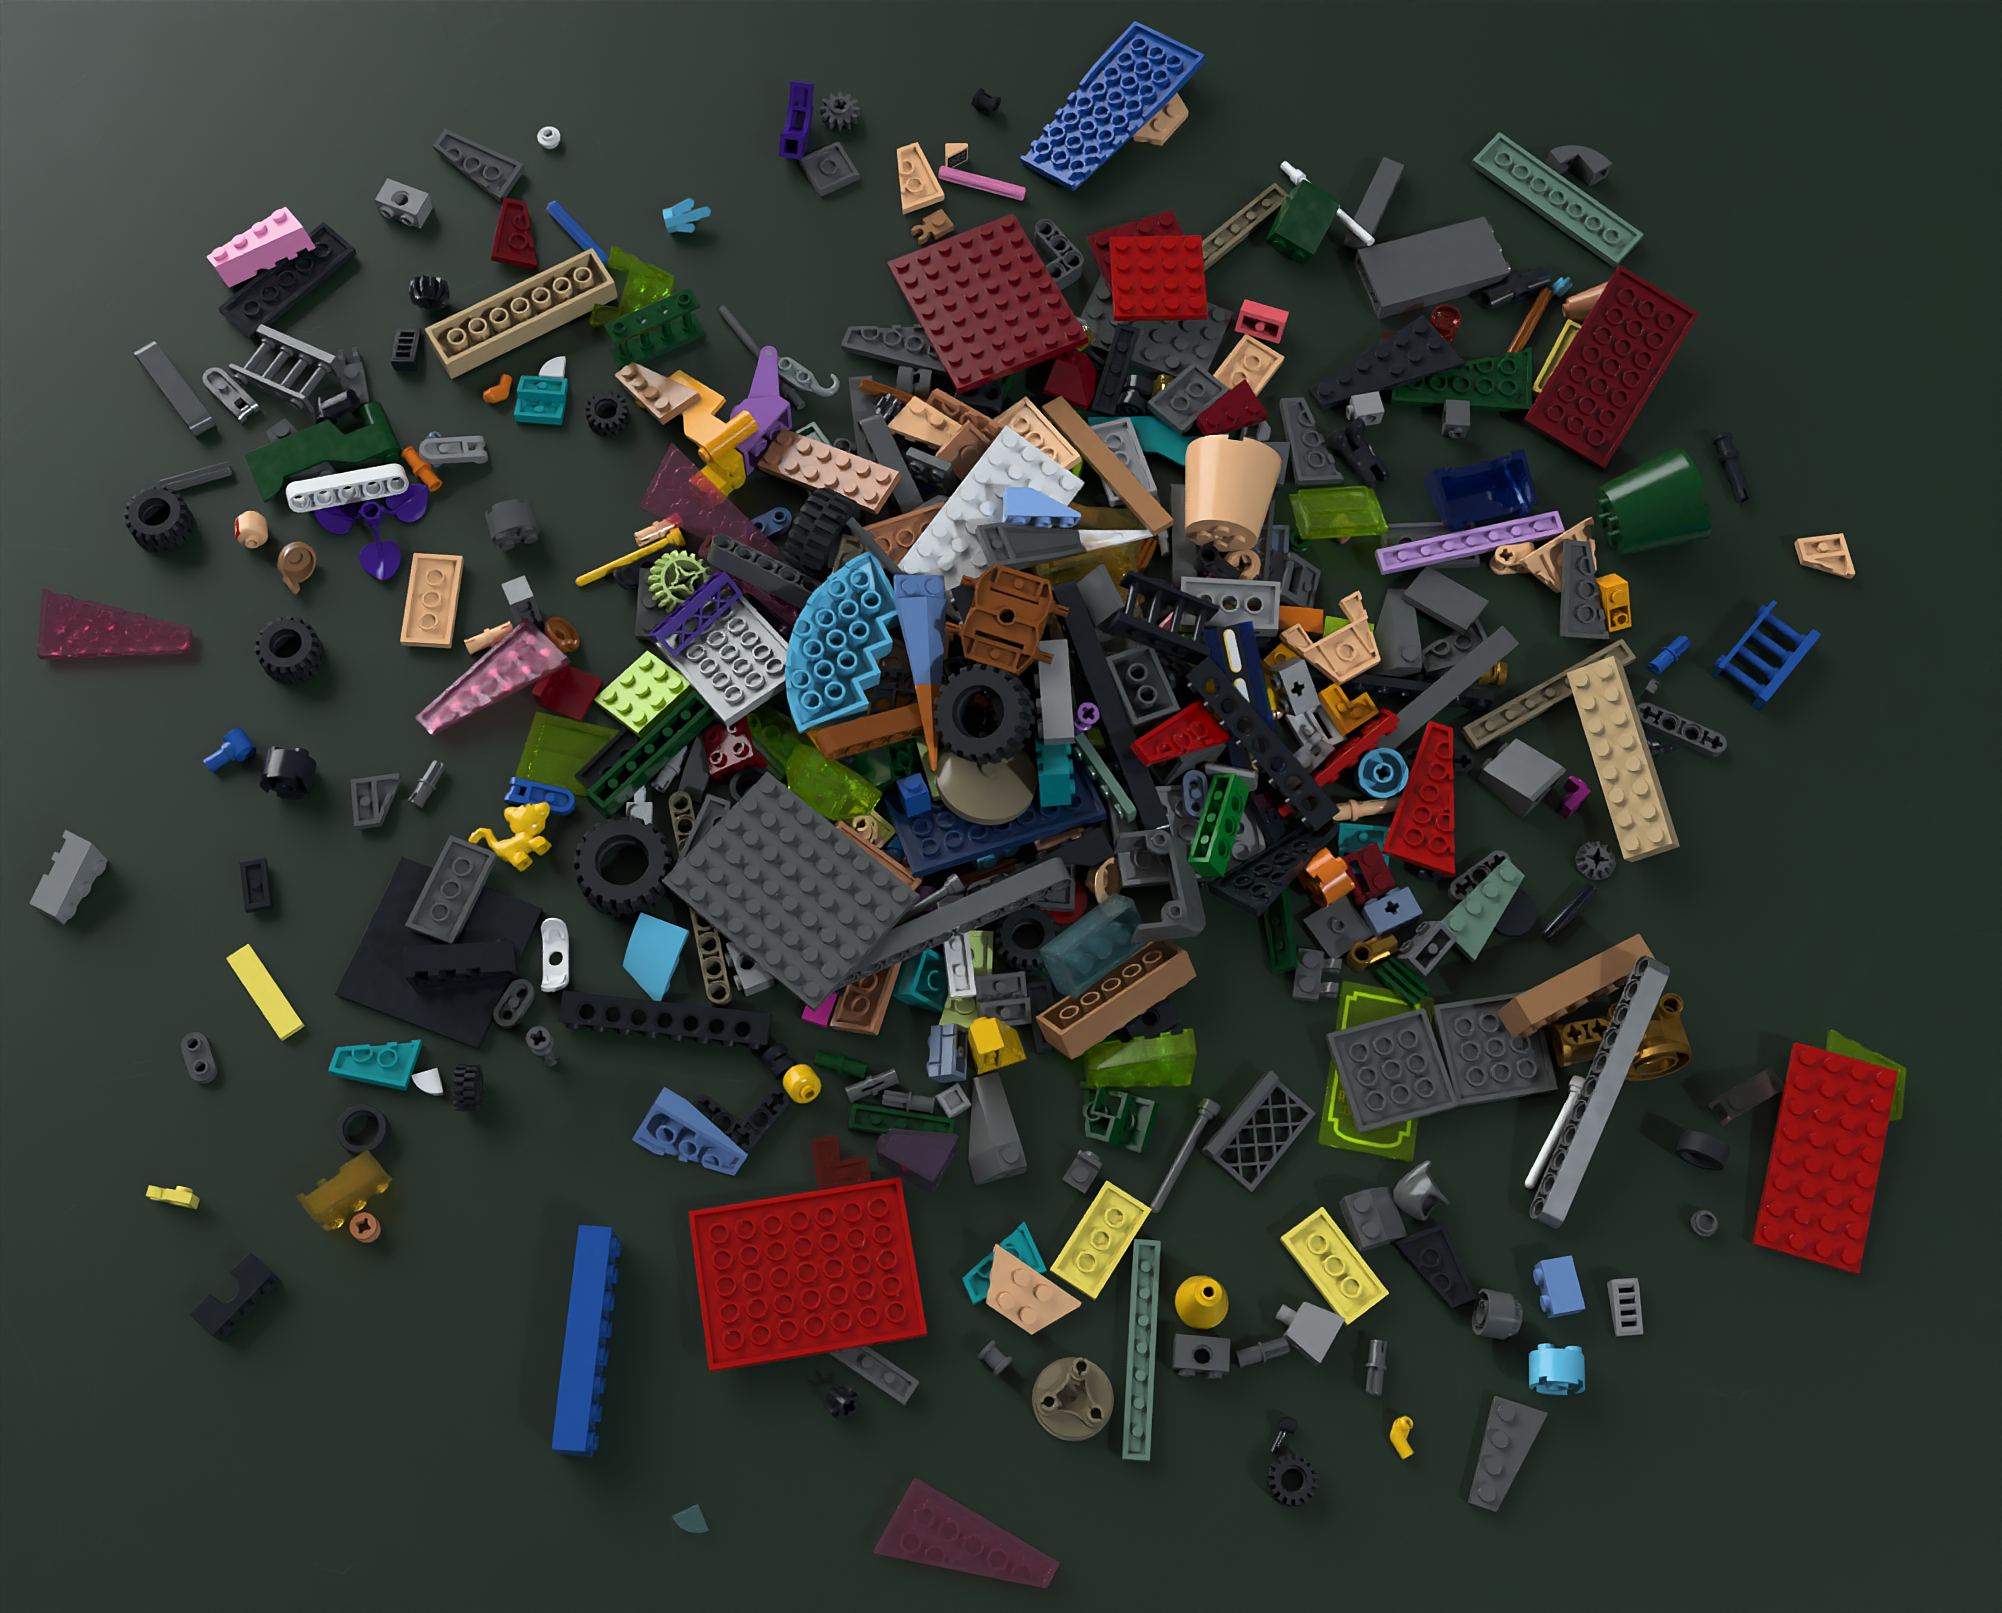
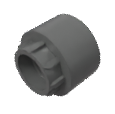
M1481 1289L1476 1296L1477 1299H1475L1472 1311L1474 1333L1501 1340L1517 1334L1523 1317L1521 1304L1510 1293Z

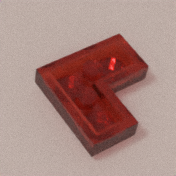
M837 1135L811 1139L818 1190L871 1182L867 1156L841 1160Z

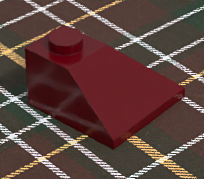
M1072 349L1058 355L1043 393L1055 398L1062 396L1068 403L1087 410L1096 395L1101 377L1087 354L1077 349Z

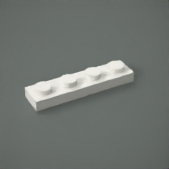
M947 896L937 902L938 909L962 899L964 896ZM967 932L942 943L949 999L976 996L970 941Z

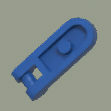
M511 777L509 783L511 788L504 798V802L512 806L547 802L550 806V813L557 815L570 814L576 806L574 795L570 790L517 777ZM520 790H526L524 796L519 795Z

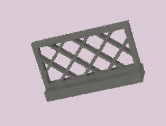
M1272 1071L1265 1073L1200 1151L1204 1156L1215 1161L1250 1193L1257 1187L1316 1114L1278 1080L1279 1077ZM1275 1088L1284 1094V1104L1282 1105L1271 1104V1093ZM1266 1100L1267 1105L1261 1106ZM1299 1107L1306 1116L1301 1122L1291 1123L1290 1108ZM1285 1108L1286 1123L1274 1124L1272 1109ZM1260 1109H1267L1269 1124L1256 1125L1255 1112ZM1250 1120L1251 1125H1246V1123ZM1287 1126L1288 1138L1286 1141L1275 1142L1274 1127ZM1292 1126H1297L1292 1132ZM1256 1128H1269L1270 1143H1257ZM1241 1129H1251L1253 1144H1239L1238 1133ZM1234 1139L1235 1145H1229ZM1281 1145V1147L1276 1152V1146ZM1271 1146L1272 1158L1266 1162H1259L1258 1147ZM1253 1147L1254 1162L1241 1163L1240 1148ZM1235 1148L1236 1163L1227 1164L1219 1157L1225 1149ZM1260 1165H1265L1264 1168L1260 1171ZM1243 1166H1255L1256 1178L1251 1184L1243 1178Z

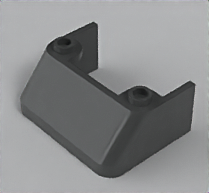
M1161 829L1119 833L1112 848L1114 854L1149 850L1153 854L1164 856L1173 901L1167 902L1161 910L1162 922L1138 925L1131 937V944L1199 935L1205 927L1206 920L1195 870L1187 862L1190 854L1189 845L1184 840Z

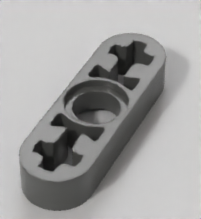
M1494 851L1456 878L1448 888L1450 900L1459 904L1480 884L1473 879V872L1480 871L1487 877L1492 872L1489 867L1492 866L1494 861H1499L1500 859L1504 861L1507 858L1511 862L1509 855L1504 851ZM1468 882L1470 886L1466 888L1465 892L1457 895L1455 890L1462 888Z

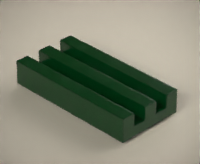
M1393 956L1387 962H1384L1374 973L1382 983L1411 1008L1415 1007L1430 991L1426 984ZM1385 971L1388 972L1394 979L1397 980V983H1396L1395 981H1393V980H1392L1387 974H1385L1384 972H1385ZM1403 988H1406L1416 998L1414 999Z

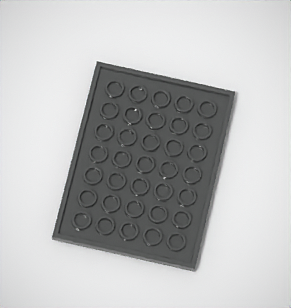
M766 772L662 880L663 885L814 1012L920 898L918 893L769 772Z

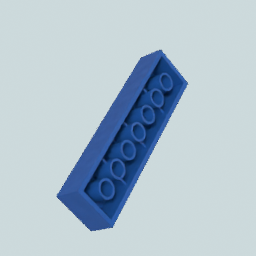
M579 1225L551 1448L559 1455L592 1457L593 1450H597L599 1445V1433H596L595 1430L596 1422H601L602 1405H599V1396L604 1394L606 1378L602 1377L603 1366L608 1365L609 1349H606L605 1345L606 1338H611L612 1333L609 1311H614L615 1294H612V1285L617 1284L618 1267H615V1259L620 1257L622 1242L618 1240V1235H616L612 1227Z

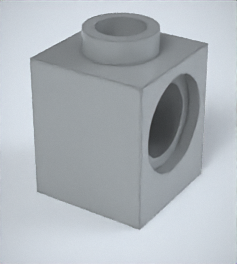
M1379 391L1351 396L1349 405L1346 406L1348 420L1353 422L1358 418H1362L1366 426L1380 424L1385 412Z

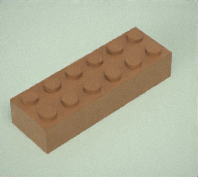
M1637 934L1516 996L1497 1013L1513 1039L1520 1035L1526 1038L1537 1032V1029L1543 1026L1545 1028L1558 1021V1018L1566 1017L1577 1011L1579 1007L1587 1006L1598 1000L1600 996L1604 994L1609 995L1619 989L1621 985H1626L1636 961L1641 956L1647 955L1653 959L1655 958L1641 935Z
M1169 940L1148 942L1036 1016V1020L1045 1040L1072 1060L1075 1057L1081 1056L1096 1043L1103 1041L1106 1036L1115 1030L1124 1027L1127 1022L1136 1016L1145 1013L1148 1008L1164 1000L1179 987L1185 986L1188 981L1196 977V973L1187 951Z

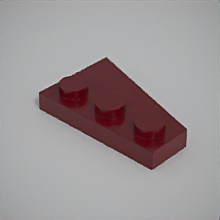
M503 198L491 252V261L537 270L527 202Z

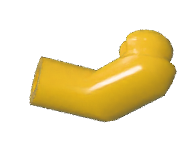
M1407 1416L1397 1418L1393 1423L1390 1433V1440L1402 1460L1414 1453L1407 1442L1409 1431L1413 1428V1422Z

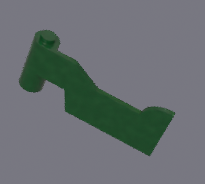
M370 402L363 405L359 410V414L365 427L344 435L335 425L326 420L244 454L263 502L266 503L272 500L282 491L285 478L324 462L360 464L377 456L382 462L393 463L397 461L402 454V450L380 402Z

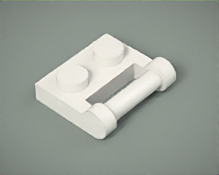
M1321 703L1298 716L1287 714L1285 717L1301 747L1316 732L1323 736L1322 740L1331 744L1333 747H1339L1348 741L1345 735L1341 736ZM1314 712L1319 714L1332 738L1327 739L1313 715ZM1316 747L1310 751L1315 756L1321 753Z

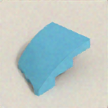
M641 912L626 950L623 968L637 981L638 985L645 990L653 1001L663 1002L670 987L671 977L680 960L679 955L689 935V931Z

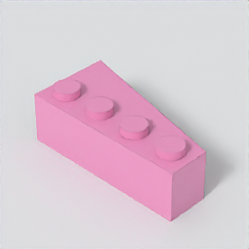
M284 207L273 212L270 217L262 222L254 224L251 229L243 234L235 236L229 243L216 248L206 257L229 288L256 276L259 269L269 270L276 266V261L285 257L291 260L298 256L296 252L305 248L310 251L316 247L303 226Z

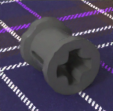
M993 1339L978 1354L977 1358L979 1360L983 1359L994 1370L993 1374L997 1377L1011 1363L1013 1358L1011 1356L1007 1357L996 1346L997 1342Z

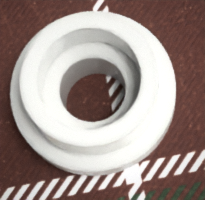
M544 127L538 132V142L546 149H553L559 144L560 133L554 127Z

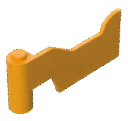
M681 370L668 377L700 394L701 400L679 415L684 418V433L686 437L698 445V454L704 462L707 463L709 461L714 464L759 430L755 419L746 410L740 412L727 423L714 417L715 413L726 402L725 398ZM636 401L637 406L644 408L638 401Z

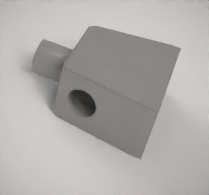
M1303 1302L1297 1312L1283 1304L1275 1317L1289 1326L1283 1337L1286 1338L1295 1350L1316 1367L1321 1363L1345 1320L1342 1316L1307 1302Z

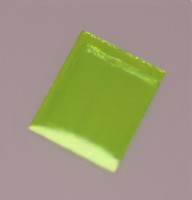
M1366 486L1299 490L1298 494L1289 495L1302 540L1388 534V528L1374 489H1368Z
M536 711L515 777L570 790L574 796L587 798V789L575 780L574 775L619 730Z

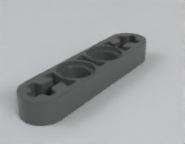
M1645 702L1639 704L1636 708L1639 718L1644 721L1650 731L1704 755L1717 757L1721 755L1727 746L1725 737L1720 733L1656 705ZM1643 711L1648 712L1647 719H1644L1642 717ZM1656 716H1659L1660 718L1658 719L1656 724L1653 723L1655 721ZM1666 719L1672 721L1674 729H1665L1662 726V721ZM1689 729L1695 731L1697 739H1688L1685 736V731ZM1703 736H1705L1703 744L1699 743ZM1712 741L1717 742L1716 749L1712 748Z

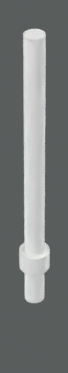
M1287 161L1281 164L1280 168L1290 176V180L1296 186L1302 179L1308 181L1302 171L1296 170ZM1340 208L1338 209L1335 217L1368 246L1372 245L1375 239Z

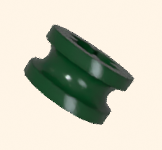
M1304 529L1294 530L1289 539L1290 549L1296 553L1306 552L1311 542V535ZM1298 537L1303 538L1302 545L1297 544Z

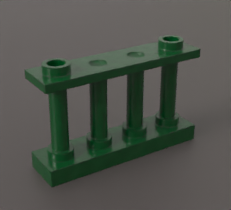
M690 287L604 324V328L614 346L618 344L617 347L610 350V355L619 371L632 362L640 365L705 336L694 313L691 314L692 311L700 308V304ZM682 316L681 319L670 323V321ZM661 325V328L648 332L649 330ZM640 335V337L627 342L628 339Z

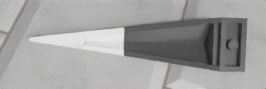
M1003 522L977 525L975 530L989 567L991 568L995 564H999L1015 570L1153 536L1149 530H1073Z

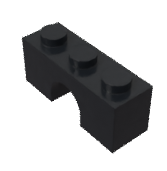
M250 1252L230 1272L239 1283V1291L236 1297L231 1301L221 1302L213 1295L208 1294L189 1314L212 1337L218 1340L230 1335L236 1327L235 1323L242 1316L246 1317L256 1307L255 1303L262 1296L268 1295L275 1288V1282L279 1279L260 1259Z

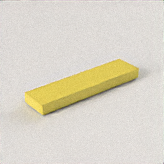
M249 944L226 958L282 1041L305 1026Z

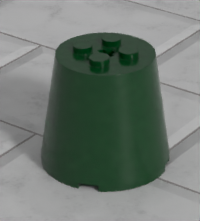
M1673 448L1597 487L1595 490L1598 524L1602 528L1610 547L1619 556L1701 541L1710 536L1712 529L1709 504L1704 505L1701 491L1705 490L1703 482L1693 461L1683 449L1677 450V448Z

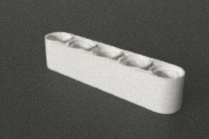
M388 464L296 481L287 486L286 496L288 504L293 511L307 512L401 494L407 490L409 482L401 465ZM370 482H376L373 485H368ZM347 486H351L350 489H343ZM321 491H327L324 494H319Z

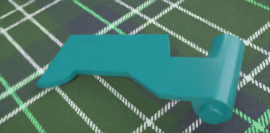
M1157 416L1130 417L1143 454H1158L1185 468V455L1188 445L1194 440L1204 437L1180 436ZM1088 417V426L1127 417ZM1086 461V469H1093Z

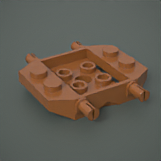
M995 564L980 575L978 579L963 575L960 585L975 590L972 604L965 623H962V626L948 621L944 632L961 637L965 660L985 666L993 665L1015 676H1019L1036 660L1051 665L1054 654L1040 651L1039 644L1049 614L1053 613L1067 618L1070 608L1055 604L1050 581L999 564ZM1003 612H1011L1014 615V620L1010 623L1002 622L1000 615ZM976 631L1019 645H1023L1024 648L1020 649L1017 647H1013L1001 642H997L985 637L975 635Z

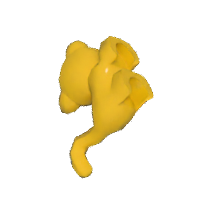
M542 802L538 804H523L519 807H508L504 810V817L510 823V828L515 833L514 837L498 842L491 829L479 828L471 834L468 839L469 843L476 845L482 837L486 838L488 846L497 853L499 859L512 864L520 872L524 871L532 863L528 853L534 851L541 856L552 846L546 838L537 836L545 829L550 806L547 802Z

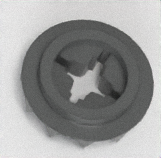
M1588 841L1576 853V866L1589 879H1605L1612 874L1616 866L1615 853H1612L1609 845H1603L1599 841ZM1597 852L1598 858L1603 862H1600L1595 868L1594 860L1590 858H1593Z

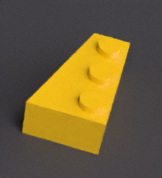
M981 1017L974 1020L972 1025H969L968 1048L978 1075L1027 1059L1017 1030L997 1018L988 1019L987 1017Z

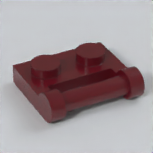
M1377 842L1341 857L1348 867L1345 871L1355 884V888L1351 890L1354 896L1352 900L1355 907L1397 888ZM1356 861L1368 887V893L1363 894L1349 862Z

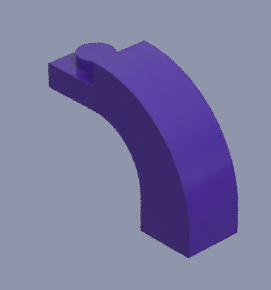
M794 80L790 83L788 114L785 128L780 136L779 157L801 160L805 155L812 124L814 83Z

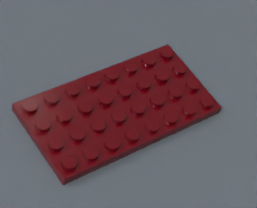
M1619 265L1522 422L1603 471L1699 313Z

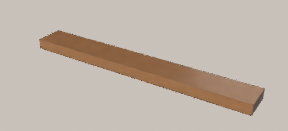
M1062 396L1042 406V412L1153 536L1174 525V519Z

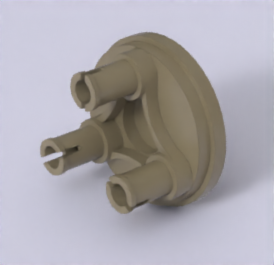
M1082 1357L1063 1358L1048 1365L1038 1376L1032 1393L1033 1411L1038 1422L1049 1434L1064 1441H1082L1096 1435L1108 1422L1114 1405L1113 1389L1108 1377L1097 1365L1086 1358L1082 1359Z

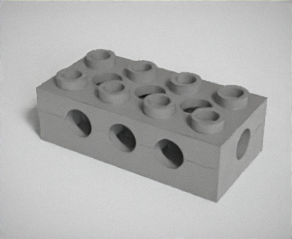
M1182 577L1181 591L1200 599H1206L1220 606L1219 611L1211 620L1205 622L1204 631L1215 630L1217 633L1216 628L1238 624L1240 635L1277 636L1281 582ZM1225 604H1232L1235 608L1227 610L1223 606ZM1256 605L1260 610L1251 611L1248 607ZM1183 612L1179 632L1193 633L1196 616Z

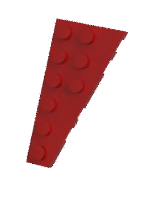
M1382 708L1378 713L1380 717L1378 720L1374 719L1367 722L1360 730L1361 735L1359 737L1356 735L1351 737L1324 762L1325 769L1314 771L1311 776L1320 786H1323L1325 783L1328 785L1333 783L1340 776L1338 774L1339 771L1345 766L1347 769L1352 767L1359 761L1357 756L1363 751L1370 752L1378 745L1377 740L1384 734L1389 736L1398 728L1396 724L1400 719L1395 713ZM1306 796V797L1304 798L1303 802H1304L1306 799H1308V801H1311V800L1314 799L1315 797H1313V796ZM1285 800L1275 807L1283 818L1287 815L1291 817L1299 811L1298 808L1292 810Z
M1432 721L1428 722L1381 853L1454 878L1453 728Z

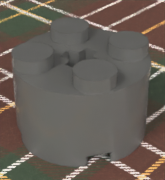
M519 499L506 500L493 505L492 512H485L492 542L500 546L501 550H510L515 547V543L524 541L525 544H530L538 540L537 535L540 529L533 504L530 500L525 499L526 503H519Z

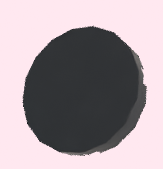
M1517 889L1494 927L1495 932L1508 938L1520 937L1528 932L1534 925L1537 916L1536 906L1531 897L1524 891Z

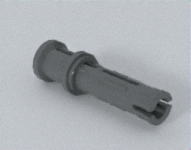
M541 1026L533 1027L529 1030L526 1041L531 1051L540 1057L545 1066H554L557 1063L555 1059H558V1054L554 1050V1041L549 1031Z

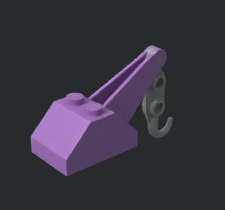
M765 346L761 349L748 399H744L740 405L734 406L730 412L731 420L740 412L746 410L752 415L759 427V430L735 447L743 455L746 476L756 468L780 429L790 430L792 428L790 403L780 397L779 376L799 390L813 392L821 397H829L838 391L840 385L838 378L834 374L830 376L834 382L833 386L825 389L818 384L814 375L802 365L789 357H778L777 351L773 346Z

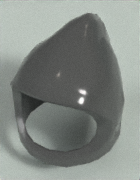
M1429 1160L1407 1173L1393 1190L1396 1206L1405 1214L1422 1221L1427 1220L1431 1209L1436 1205L1450 1204L1428 1172V1168L1431 1165Z

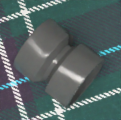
M899 366L896 389L927 400L931 393L933 370L919 368L918 371H914L913 367Z

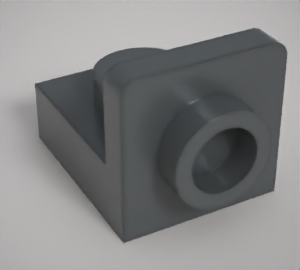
M1079 1150L1062 1182L1085 1195L1101 1169L1102 1163L1099 1162L1100 1158L1090 1151L1083 1152Z

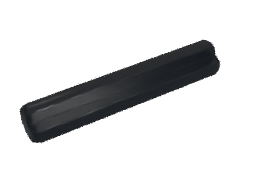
M1589 883L1586 884L1541 932L1542 938L1547 942H1552L1597 894V889Z

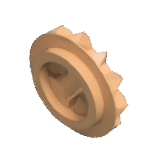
M1250 549L1231 551L1225 556L1224 559L1235 568L1239 567L1241 560L1247 566L1238 580H1253L1256 575H1259L1261 563L1254 551Z

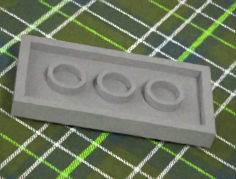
M1130 417L1090 426L1153 497L1157 496V488ZM1100 477L1110 506L1114 507L1124 504Z

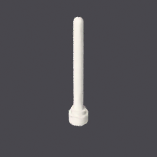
M1576 1075L1572 1077L1568 1085L1570 1094L1525 1181L1526 1188L1533 1189L1565 1128L1584 1084V1078Z

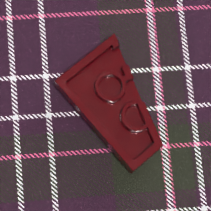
M1244 379L1199 414L1195 423L1204 437L1223 435L1263 422L1268 414L1246 379Z

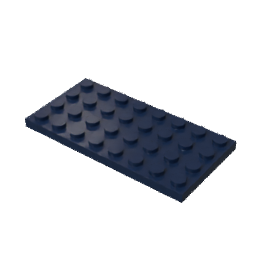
M1074 743L1071 744V754L1067 755L1068 759H1072L1073 774H1070V779H1074L1075 794H1071V804L1041 807L1036 750L1026 752V754L1031 759L1037 775V787L1034 798L1023 814L1003 824L982 825L957 816L944 804L942 799L933 801L928 782L925 784L929 790L931 810L909 818L899 800L898 792L883 796L884 804L913 878L915 879L1107 819L1106 811L1083 761H1079L1073 752Z

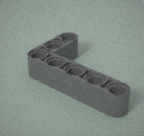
M1039 220L1035 225L1034 243L1051 262L1045 267L1051 277H1058L1053 278L1061 291L1081 277L1084 259L1077 248L1051 220Z

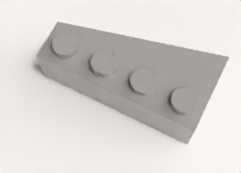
M1067 639L1040 641V651L1054 654L1051 665L1038 660L1033 662L1034 665H1039V674H1034L1035 689H1040L1041 698H1036L1037 714L1042 713L1043 723H1038L1039 738H1044V746L1075 743L1068 642Z

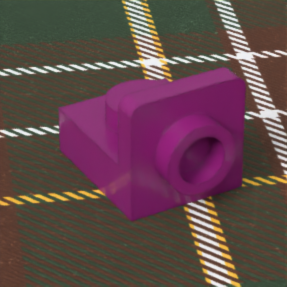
M1573 775L1568 778L1564 785V788L1569 793L1560 802L1563 806L1559 814L1565 819L1586 800L1591 792L1584 781L1575 778Z

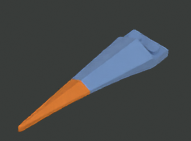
M895 575L893 577L894 601L915 684L930 769L932 772H935L937 768L938 734L934 727L938 725V722L933 720V712L938 709V706L934 705L935 697H941L939 689L942 686L947 605L944 576Z

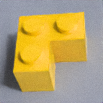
M733 448L714 464L708 461L707 465L690 479L692 492L711 509L717 504H722L730 492L740 488L745 482L743 455Z

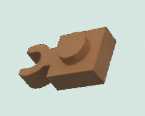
M940 209L923 218V226H914L911 229V235L922 234V236L918 237V244L922 245L927 242L930 236L937 240L954 230V224L944 211Z

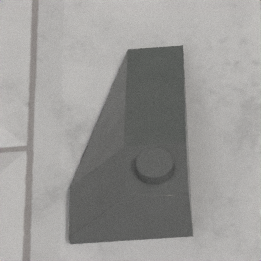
M1388 589L1373 635L1381 660L1377 665L1368 669V675L1414 679L1422 669L1421 643L1415 607L1402 600V596L1407 589Z
M998 1072L973 1078L968 1162L975 1186L1025 1173L1027 1169L1020 1138Z

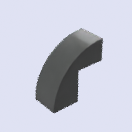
M1577 145L1554 148L1549 151L1545 161V165L1558 174L1573 167L1588 186L1606 178L1612 166V163L1601 153Z

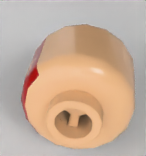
M246 511L239 515L235 520V538L237 542L247 548H257L263 545L268 538L266 518L255 511Z

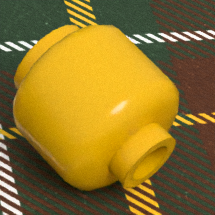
M805 1064L791 1067L784 1075V1089L795 1102L800 1104L808 1103L818 1096L821 1090V1082L810 1066Z

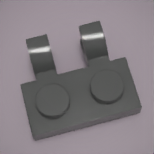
M1299 948L1297 955L1299 968H1296L1292 999L1315 1003L1318 1002L1319 996L1336 999L1339 983H1320L1322 972L1339 975L1342 959H1323L1324 951Z

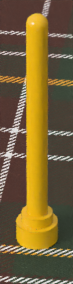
M676 527L669 530L666 538L578 577L575 583L579 587L614 572L618 567L626 566L653 554L668 544L673 543L679 547L686 545L679 528Z

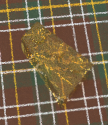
M368 1150L340 1167V1173L327 1182L325 1178L317 1183L319 1188L309 1195L305 1196L302 1192L296 1196V1199L312 1219L327 1232L330 1229L335 1230L345 1222L346 1216L352 1211L357 1212L367 1204L366 1200L373 1194L377 1195L383 1192L388 1187V1182L392 1180Z

